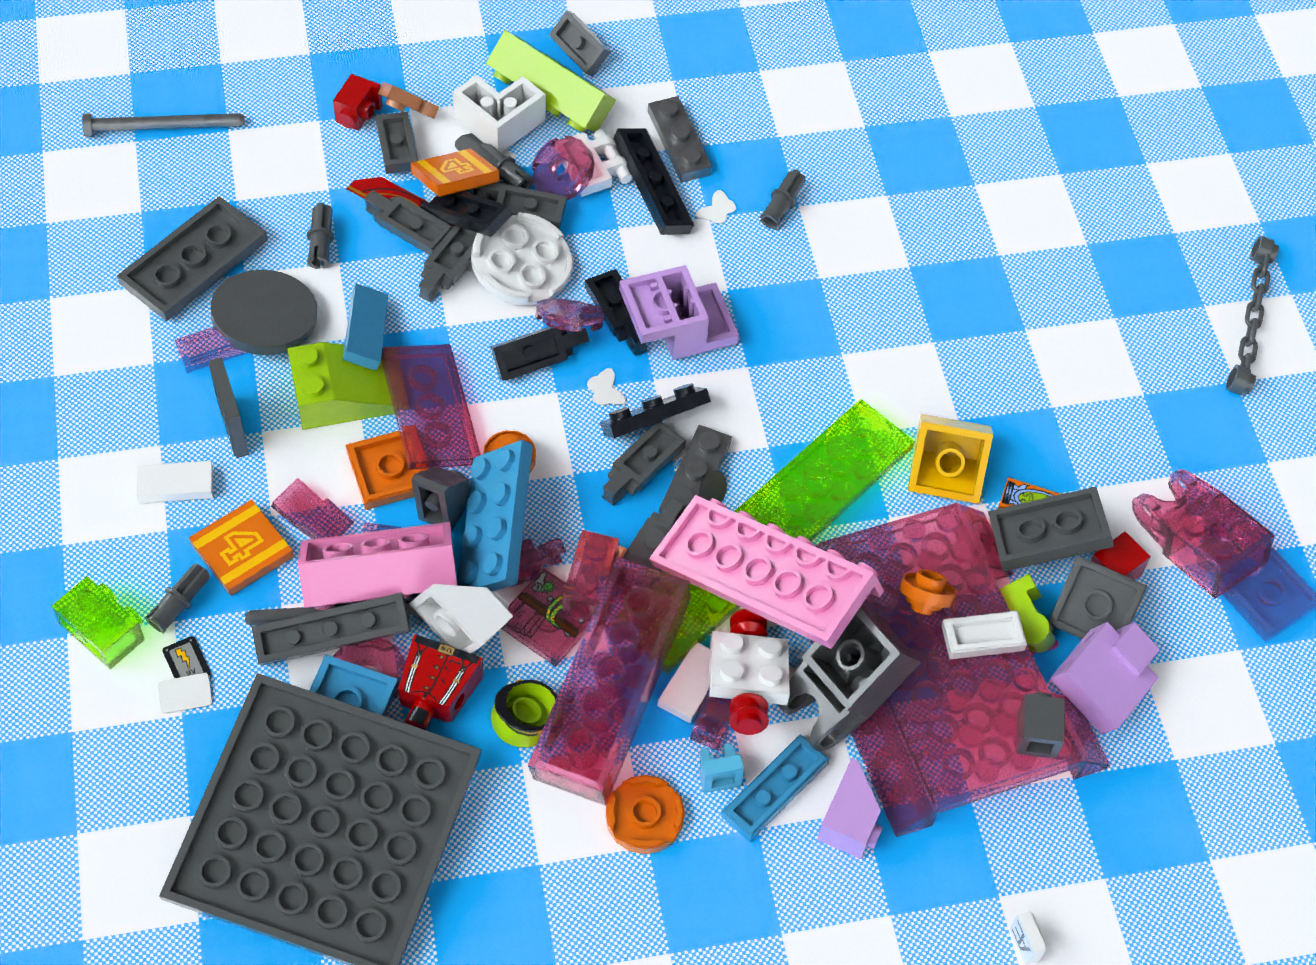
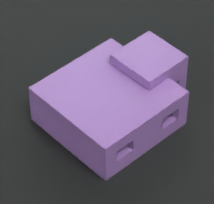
M1106 622L1090 629L1051 676L1050 680L1102 735L1118 729L1158 680L1159 677L1148 665L1160 649L1136 622L1117 630Z

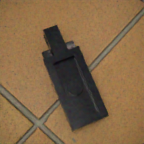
M614 269L586 279L584 288L613 336H616L619 342L626 340L627 346L634 356L647 352L646 343L641 344L619 290L620 281L623 279L618 271Z
M560 324L490 346L499 379L506 381L568 360V356L573 355L572 347L589 342L586 328L577 326L567 330L565 324Z

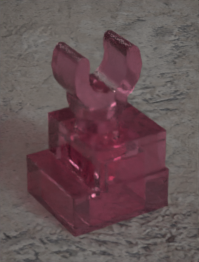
M531 538L522 540L518 582L512 586L537 579L542 565L562 563L560 554L566 552L560 538L552 539L538 546L537 549H535Z

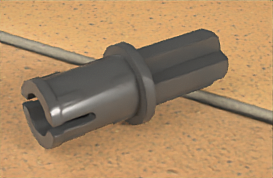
M483 143L476 153L499 170L500 180H504L512 186L530 189L533 184V177L520 169L515 164L514 158L503 155L491 144Z
M794 169L788 172L779 188L772 191V199L760 215L761 223L767 228L777 229L787 211L795 206V198L806 181L805 175L801 174L799 170Z
M318 203L317 206L313 207L311 229L307 232V239L310 241L307 264L315 269H320V260H322L323 269L329 266L330 243L334 240V233L331 231L333 209L330 205H325L324 203Z
M197 563L192 564L172 588L167 587L165 589L166 595L145 617L147 623L158 632L164 634L176 617L184 609L191 607L190 601L209 580L208 571Z

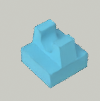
M731 743L723 745L722 758L713 759L709 748H702L700 750V782L703 793L742 786L744 765L741 754H736Z

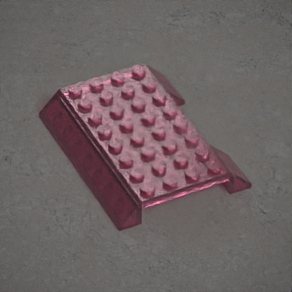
M954 503L826 540L816 545L817 548L824 551L833 549L844 556L847 561L856 565L859 562H863L878 573L877 578L884 592L880 598L869 594L862 605L875 610L921 661L920 665L872 716L851 732L896 837L932 826L937 813L1067 771H1070L1075 780L1110 767V763L1089 721L1066 696L1050 692L1028 646H1026L1025 651L949 659L941 627L943 619L1010 612L996 580L1012 576L1013 570L1002 571L993 531L984 512ZM919 569H928L944 575L947 578V583L957 590L953 606L942 608L940 611H933L932 615L915 612L910 608L911 604L905 599L906 596L899 591L903 574L917 573ZM1043 692L1055 698L1065 699L1064 744L1056 759L1016 754L1017 712L1025 694Z

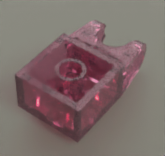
M1178 469L1169 474L1168 482L1175 501H1164L1153 495L1142 493L1132 500L1133 513L1140 525L1163 549L1162 554L1216 599L1268 563L1275 535L1221 491L1191 472ZM1179 480L1184 484L1185 489L1180 485ZM1143 506H1144V507L1146 508V510L1151 514V516H1149V515L1146 513V511L1144 510Z

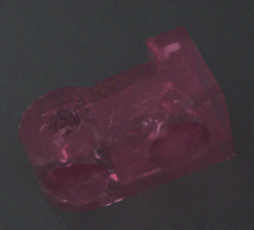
M708 688L692 729L690 740L720 751L731 728L729 724V717L731 715L729 704L732 699L709 697Z

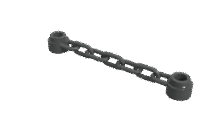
M1262 235L1256 239L1250 253V260L1259 263V265L1252 274L1251 288L1254 293L1252 301L1247 304L1244 318L1248 327L1246 336L1241 338L1238 350L1241 364H1236L1233 367L1226 382V390L1238 395L1242 393L1249 394L1256 381V375L1251 374L1250 365L1255 362L1258 343L1255 337L1264 317V307L1261 303L1263 294L1267 293L1269 289L1270 273L1267 270L1268 265L1274 262L1279 251V245H1276L1273 239ZM1265 275L1264 284L1260 283L1256 287L1257 277L1262 278ZM1259 309L1258 319L1253 318L1250 321L1251 311L1256 312ZM1253 344L1252 354L1246 353L1243 356L1244 347H1250Z

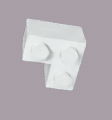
M477 75L452 92L454 119L483 143L491 144L500 152H503L546 121V94L523 76L500 93Z

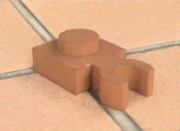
M382 82L378 94L387 98L386 105L404 112L405 107H408L434 119L439 109V106L386 82Z

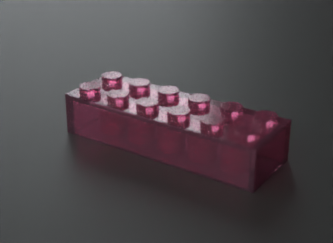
M617 557L529 760L528 767L534 780L604 806L607 805L608 798L614 788L691 601L690 582L688 580Z

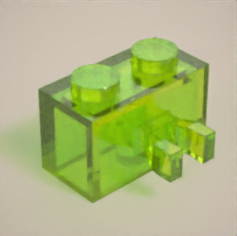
M86 576L52 605V609L58 623L111 670L145 640L140 626L143 621L133 608L128 605L123 608L116 602L117 597L104 583L97 585Z

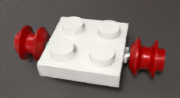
M741 609L736 611L730 618V633L712 631L710 640L709 697L732 699L729 704V711L731 713L729 724L731 728L740 734L754 735L764 731L769 724V717L767 715L769 710L768 703L787 705L790 695L788 639L767 637V619L749 610Z

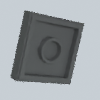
M220 357L209 360L210 363L208 365L218 406L233 454L236 458L247 456L249 452L242 421L223 359Z
M1077 555L1049 618V623L1051 626L1080 639H1083L1090 629L1106 622L1117 630L1132 623L1148 586Z

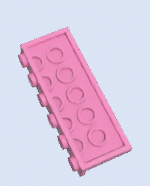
M697 495L694 496L649 558L654 567L830 649L835 645L867 596L871 594L880 598L884 592L877 578L878 573L869 565L863 562H859L856 565L847 561L844 556L833 549L824 551L817 548L805 537L798 536L794 538L787 535L775 524L768 523L766 526L757 522L754 517L744 511L736 513L729 510L719 500L712 498L708 501Z

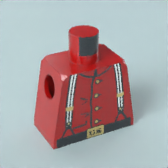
M414 634L399 685L400 704L410 709L404 723L427 730L432 717L447 723L452 722L484 676L483 658Z

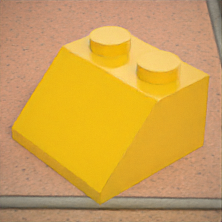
M920 413L908 491L979 504L993 439L991 426Z

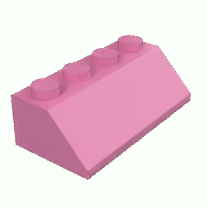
M450 522L301 541L298 569L304 608L314 607L316 610H327L334 608L338 603L352 602L353 604L397 593H403L405 599H408L415 593L424 592L433 584L457 585Z

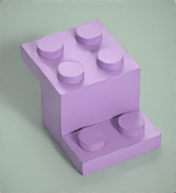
M686 265L620 281L619 290L641 344L664 338L672 360L738 344L739 334L717 283L695 287Z

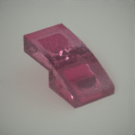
M299 478L289 485L271 505L283 518L311 539L341 536L354 524V521L330 499L326 498L323 501Z

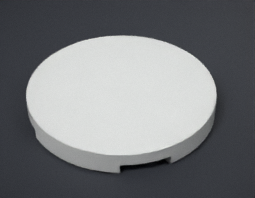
M522 212L512 215L492 237L477 233L471 249L472 268L483 287L501 300L526 306L542 304L558 296L570 279L574 260L563 238L564 234L555 225L539 216Z

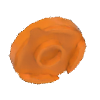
M649 775L630 777L623 781L622 785L618 786L609 795L605 810L607 829L615 842L630 852L640 854L660 852L672 845L681 833L685 816L683 801L679 793L675 792L669 786V783L662 778Z

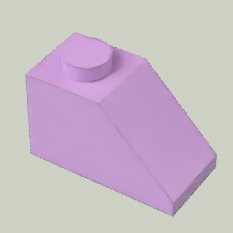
M851 758L821 824L817 840L861 859L866 847L875 848L883 827L876 824L881 809L858 760Z

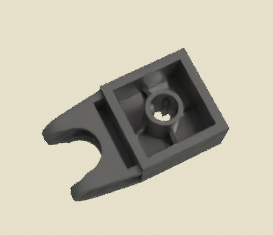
M861 605L832 649L814 642L801 656L804 660L789 680L790 695L787 705L778 704L783 712L792 714L817 701L819 716L812 728L808 741L816 751L827 750L838 744L870 718L920 665L921 661L875 610Z

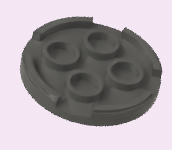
M251 270L230 277L217 288L211 300V321L214 329L228 341L232 342V347L257 355L285 353L286 348L292 347L303 340H308L312 335L317 323V303L310 289L295 277L273 270Z

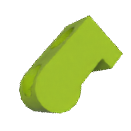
M1030 574L996 590L1006 612L1018 611L1027 642V649L1036 653L1045 652L1050 649L1055 642V632L1045 616L1038 612L1033 602L1041 598L1042 595Z

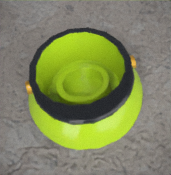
M519 679L498 691L491 710V722L494 731L505 743L516 747L537 746L550 739L559 729L562 718L559 700L553 689L548 685L536 680Z

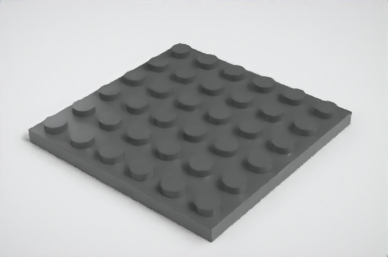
M257 673L159 897L163 901L345 965H401L479 762L481 749Z

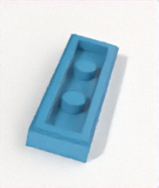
M357 283L355 284L351 294L343 360L375 371L377 370L381 362L389 294Z
M798 735L722 810L721 817L746 840L751 842L828 765L829 758L821 751L814 750L803 735Z

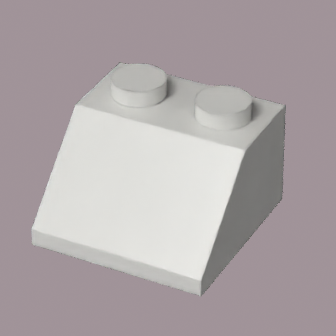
M433 584L409 603L446 645L468 653L481 648L513 617L508 611L509 606L504 598L496 592H491L487 587Z

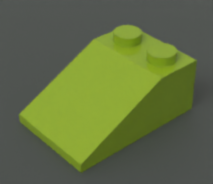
M320 342L287 348L302 430L408 412L409 409L396 350L382 349L381 362L375 371L343 360L345 344Z

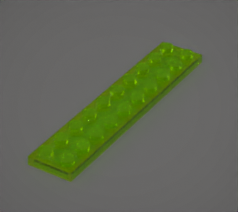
M860 399L734 512L744 511L761 524L766 526L768 523L775 524L789 536L794 538L802 536L812 542L910 452L915 441ZM665 572L613 619V627L668 674L686 657L688 652L697 643L701 644L712 631H715L740 606Z

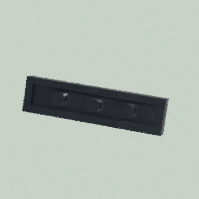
M618 128L613 138L621 155L627 162V167L660 235L690 234L694 223L647 129Z

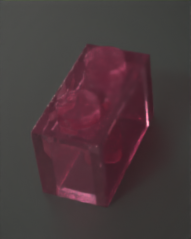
M582 530L562 595L563 615L597 624L600 623L619 559V538Z

